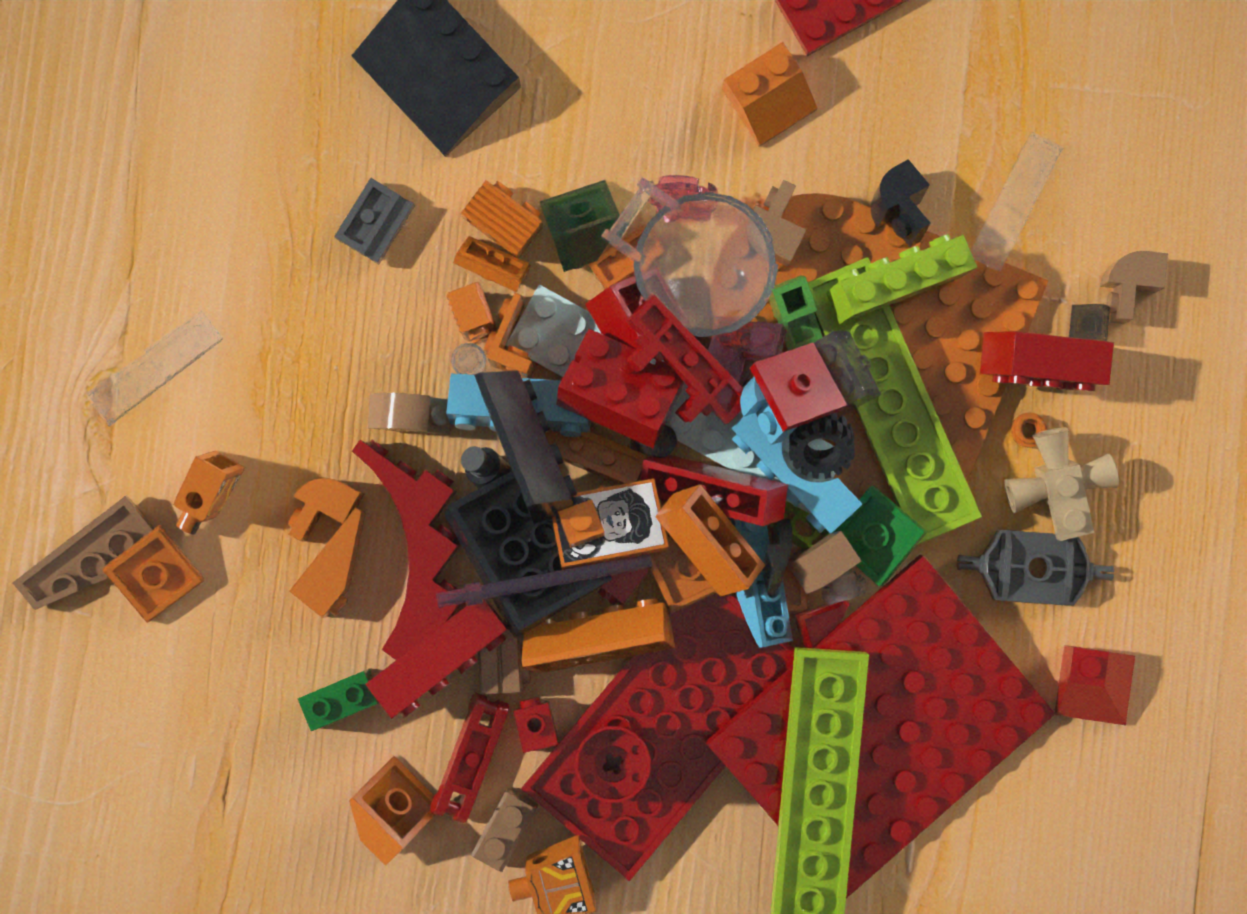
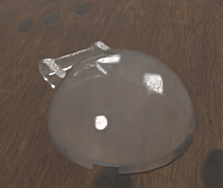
M642 177L637 183L638 191L611 229L604 230L601 238L634 261L637 288L644 300L650 295L655 294L694 336L699 337L731 333L752 321L765 307L772 289H774L778 272V264L775 262V252L772 244L774 240L762 218L748 205L732 196L705 191V193L687 195L675 200ZM650 197H652L664 207L648 222L635 249L621 238Z

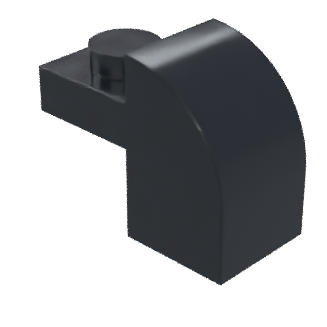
M909 159L893 167L883 176L871 201V215L878 228L889 222L896 235L903 238L911 248L921 242L931 223L917 207L921 203L930 184Z

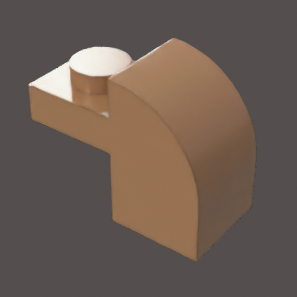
M783 180L779 189L772 186L764 202V206L769 208L768 211L756 205L754 206L749 230L754 245L762 254L788 267L806 229L781 218L796 185Z
M1136 251L1125 255L1108 267L1101 279L1100 287L1114 288L1113 292L1109 293L1107 299V312L1111 313L1110 323L1125 324L1133 320L1136 291L1156 293L1165 288L1168 253Z
M370 393L368 429L450 435V422L446 414L448 399L408 393Z
M837 531L827 535L810 548H802L790 556L792 560L787 566L805 593L808 594L834 581L860 563L861 560L842 531Z

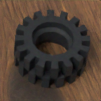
M837 412L798 426L789 435L790 461L793 460V466L796 470L801 467V474L805 476L810 471L812 472V478L819 479V473H824L825 479L831 478L832 471L838 476L843 473L842 466L848 469L851 465V460H854L853 428L851 424H847V419L843 415L837 420ZM824 438L835 442V446L827 450H815L809 447L808 443L815 439Z

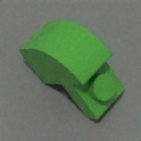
M800 275L767 288L772 312L779 323L788 351L810 343L817 344L824 341L814 314L818 310L805 276Z

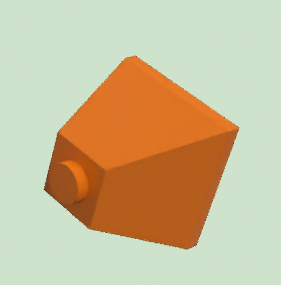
M395 756L349 800L360 841L385 866L435 815L430 812L434 795Z

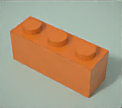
M701 484L673 493L655 516L719 596L749 589L765 567L764 562Z

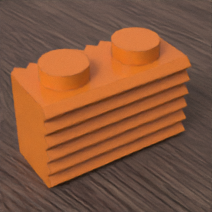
M485 180L462 210L461 215L464 220L519 259L543 228V222L539 219L541 213L527 202H524L521 206L511 199L514 193L499 181L492 185Z
M474 282L447 293L446 298L457 322L456 325L465 340H472L474 345L487 341L491 331L498 330L479 282Z

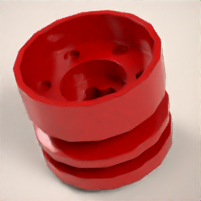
M605 726L592 731L581 742L575 755V773L580 786L589 796L604 803H620L633 798L644 788L650 775L651 757L646 744L636 733L624 727ZM611 753L614 758L621 756L623 762L619 764L621 770L619 773L615 774L612 770L607 772L604 770L603 765L607 763L606 755Z

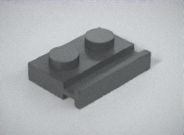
M370 178L334 237L379 265L415 205Z

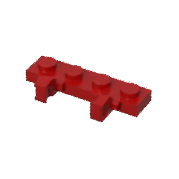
M655 294L650 295L626 320L639 336L634 340L638 348L625 362L635 372L642 371L653 358L657 362L663 360L688 386L685 392L690 397L683 402L675 414L684 423H691L700 413L708 416L713 412L724 424H729L741 411L740 399L744 388Z

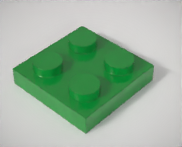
M870 486L859 499L862 505L833 532L842 531L861 560L855 566L881 587L888 581L928 531L875 486Z

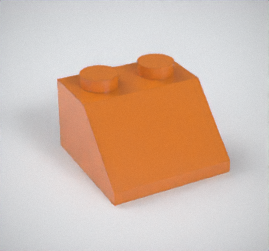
M781 42L726 77L723 81L722 91L759 147L818 109L801 68L784 42Z

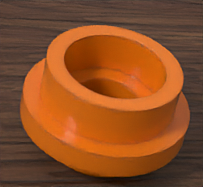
M1023 413L1013 421L1011 435L1020 446L1027 448L1035 447L1037 444L1033 435L1031 437L1025 436L1022 431L1023 426L1030 424L1034 429V435L1047 430L1046 423L1042 417L1035 413Z

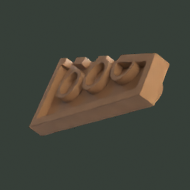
M126 495L12 583L32 608L37 610L109 578L103 572V567L152 531L154 527L130 497Z

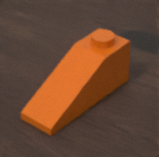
M355 508L289 591L322 618L328 617L330 613L336 616L348 601L344 596L350 589L366 515L360 508Z

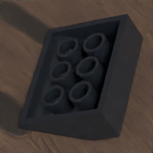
M397 0L351 55L445 157L521 88L520 79L517 74L447 0Z
M512 471L447 505L445 511L447 521L514 638L546 621L612 580L603 562L562 570L552 518L537 524L533 523Z

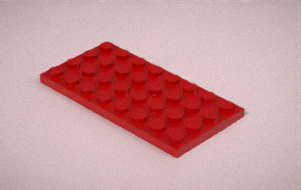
M716 592L676 612L671 613L669 611L676 649L631 657L521 787L526 794L574 835H579L581 841L628 881L635 876L726 767L706 744V741L793 665L795 648L788 642L767 647L758 646L746 622L739 601L731 594L719 596ZM605 726H620L636 733L646 744L651 757L650 775L644 788L633 798L620 803H604L589 796L580 786L575 773V755L581 742L592 731ZM611 753L606 755L607 763L603 765L606 772L612 770L615 774L621 771L619 764L623 762L621 756L614 758Z

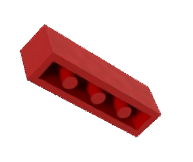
M669 454L643 459L641 481L655 480L658 499L668 501L673 493L701 484L729 518L759 526H766L784 519L788 484Z
M480 595L365 685L391 719L399 713L404 719L421 706L417 699L428 691L434 696L447 686L449 682L445 677L457 669L462 674L478 662L474 656L484 647L491 652L504 642L506 637L503 633L509 628L485 596Z

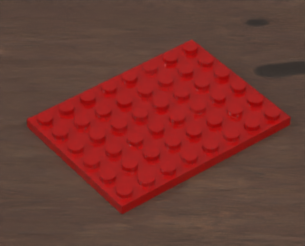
M921 554L813 647L814 649L860 651L869 654L846 899L1056 714ZM793 665L706 741L710 749L777 825H779Z

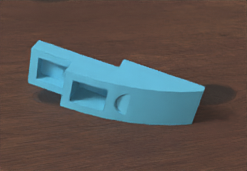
M727 517L765 564V567L749 589L736 592L742 612L759 647H767L793 641L783 580L778 588L782 571H774L767 525L759 526Z

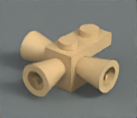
M1054 428L1034 434L1033 438L1045 465L1034 467L1037 478L1005 479V491L1013 513H1016L1039 501H1043L1050 507L1057 540L1063 541L1094 533L1085 489L1118 488L1119 476L1113 457L1108 453L1080 467V464L1068 459V428Z

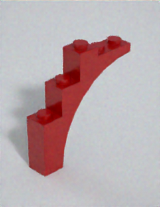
M372 439L367 444L359 440L352 452L374 471L389 491L401 516L408 543L409 576L405 601L397 624L382 648L385 653L397 660L448 621L464 601L458 597L461 591L445 579L441 583L436 581L460 547L454 542L457 536L442 524L437 529L432 526L457 491L450 487L454 481L438 469H436L434 474L425 470L420 478L416 480L414 476L417 471L402 460L396 465L385 456L389 451Z

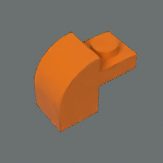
M319 478L305 483L293 496L304 502L305 505L303 509L297 507L288 523L292 528L288 535L299 541L306 542L322 513L343 524L352 511L358 507L364 493L341 481L330 478Z

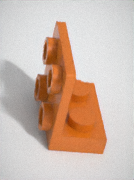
M514 293L511 300L507 298L504 300L498 314V318L501 319V325L497 333L491 331L484 351H486V358L491 366L502 371L519 370L521 378L531 379L535 369L532 361H530V357H528L529 354L510 345L506 351L507 341L514 331L525 305L522 295Z

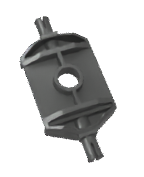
M997 530L982 555H979V557L958 555L957 561L971 562V564L957 563V570H976L981 573L993 600L1074 606L1083 594L1089 580L1102 579L1112 581L1114 578V574L1100 573V571L1114 572L1113 566L1090 563L1086 548L1079 537L1059 541L1053 533ZM1036 557L1043 559L1047 565L1046 573L1040 578L1032 576L1029 572V563Z

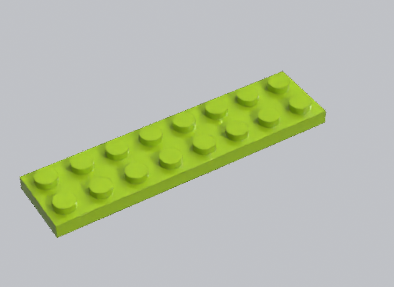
M866 257L808 282L818 310L814 314L897 506L928 531L918 543L920 544L982 516L890 306L839 325L826 291L838 283L837 277L853 269H857L859 274L869 271L868 265L871 262Z
M795 647L770 914H845L869 654L866 652Z

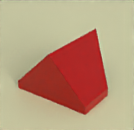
M839 599L804 612L793 614L803 647L813 648L840 624L850 603Z

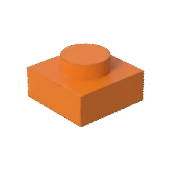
M592 499L558 511V517L570 548L605 536Z

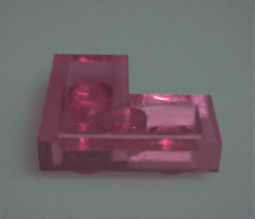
M717 319L708 351L739 383L745 359L761 361L781 354L787 330L783 324Z

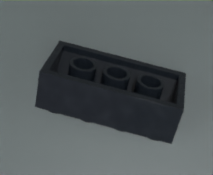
M519 370L481 372L474 375L533 523L537 524L558 515V511L574 506L571 497L576 496L577 492L570 475L563 477L558 465L564 463L557 444L549 445L545 433L551 430L543 411L536 413L531 401L536 400L537 396L530 379L523 381Z

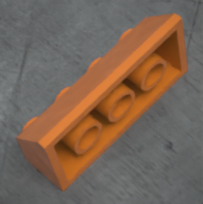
M646 599L638 601L636 608L624 610L623 605L609 606L602 609L603 614L589 616V612H577L568 615L569 620L556 623L554 618H549L524 632L522 666L537 674L676 649L669 607L663 602L658 603V599Z

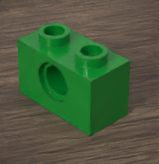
M370 669L298 698L311 732L379 703L365 685L373 678Z

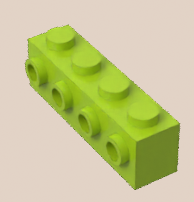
M949 234L929 242L930 248L920 251L919 246H914L899 253L900 259L890 262L888 257L869 264V271L859 274L857 269H853L837 277L838 283L826 291L839 325L957 280L978 268L964 235L950 239Z

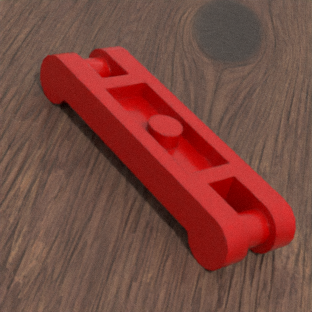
M477 692L472 695L467 716L438 793L435 794L432 800L431 813L443 816L445 813L453 816V820L465 823L468 820L508 715V703L501 700L492 702L487 700L486 695ZM483 713L491 718L488 726L479 723ZM453 792L462 794L458 802L450 800Z

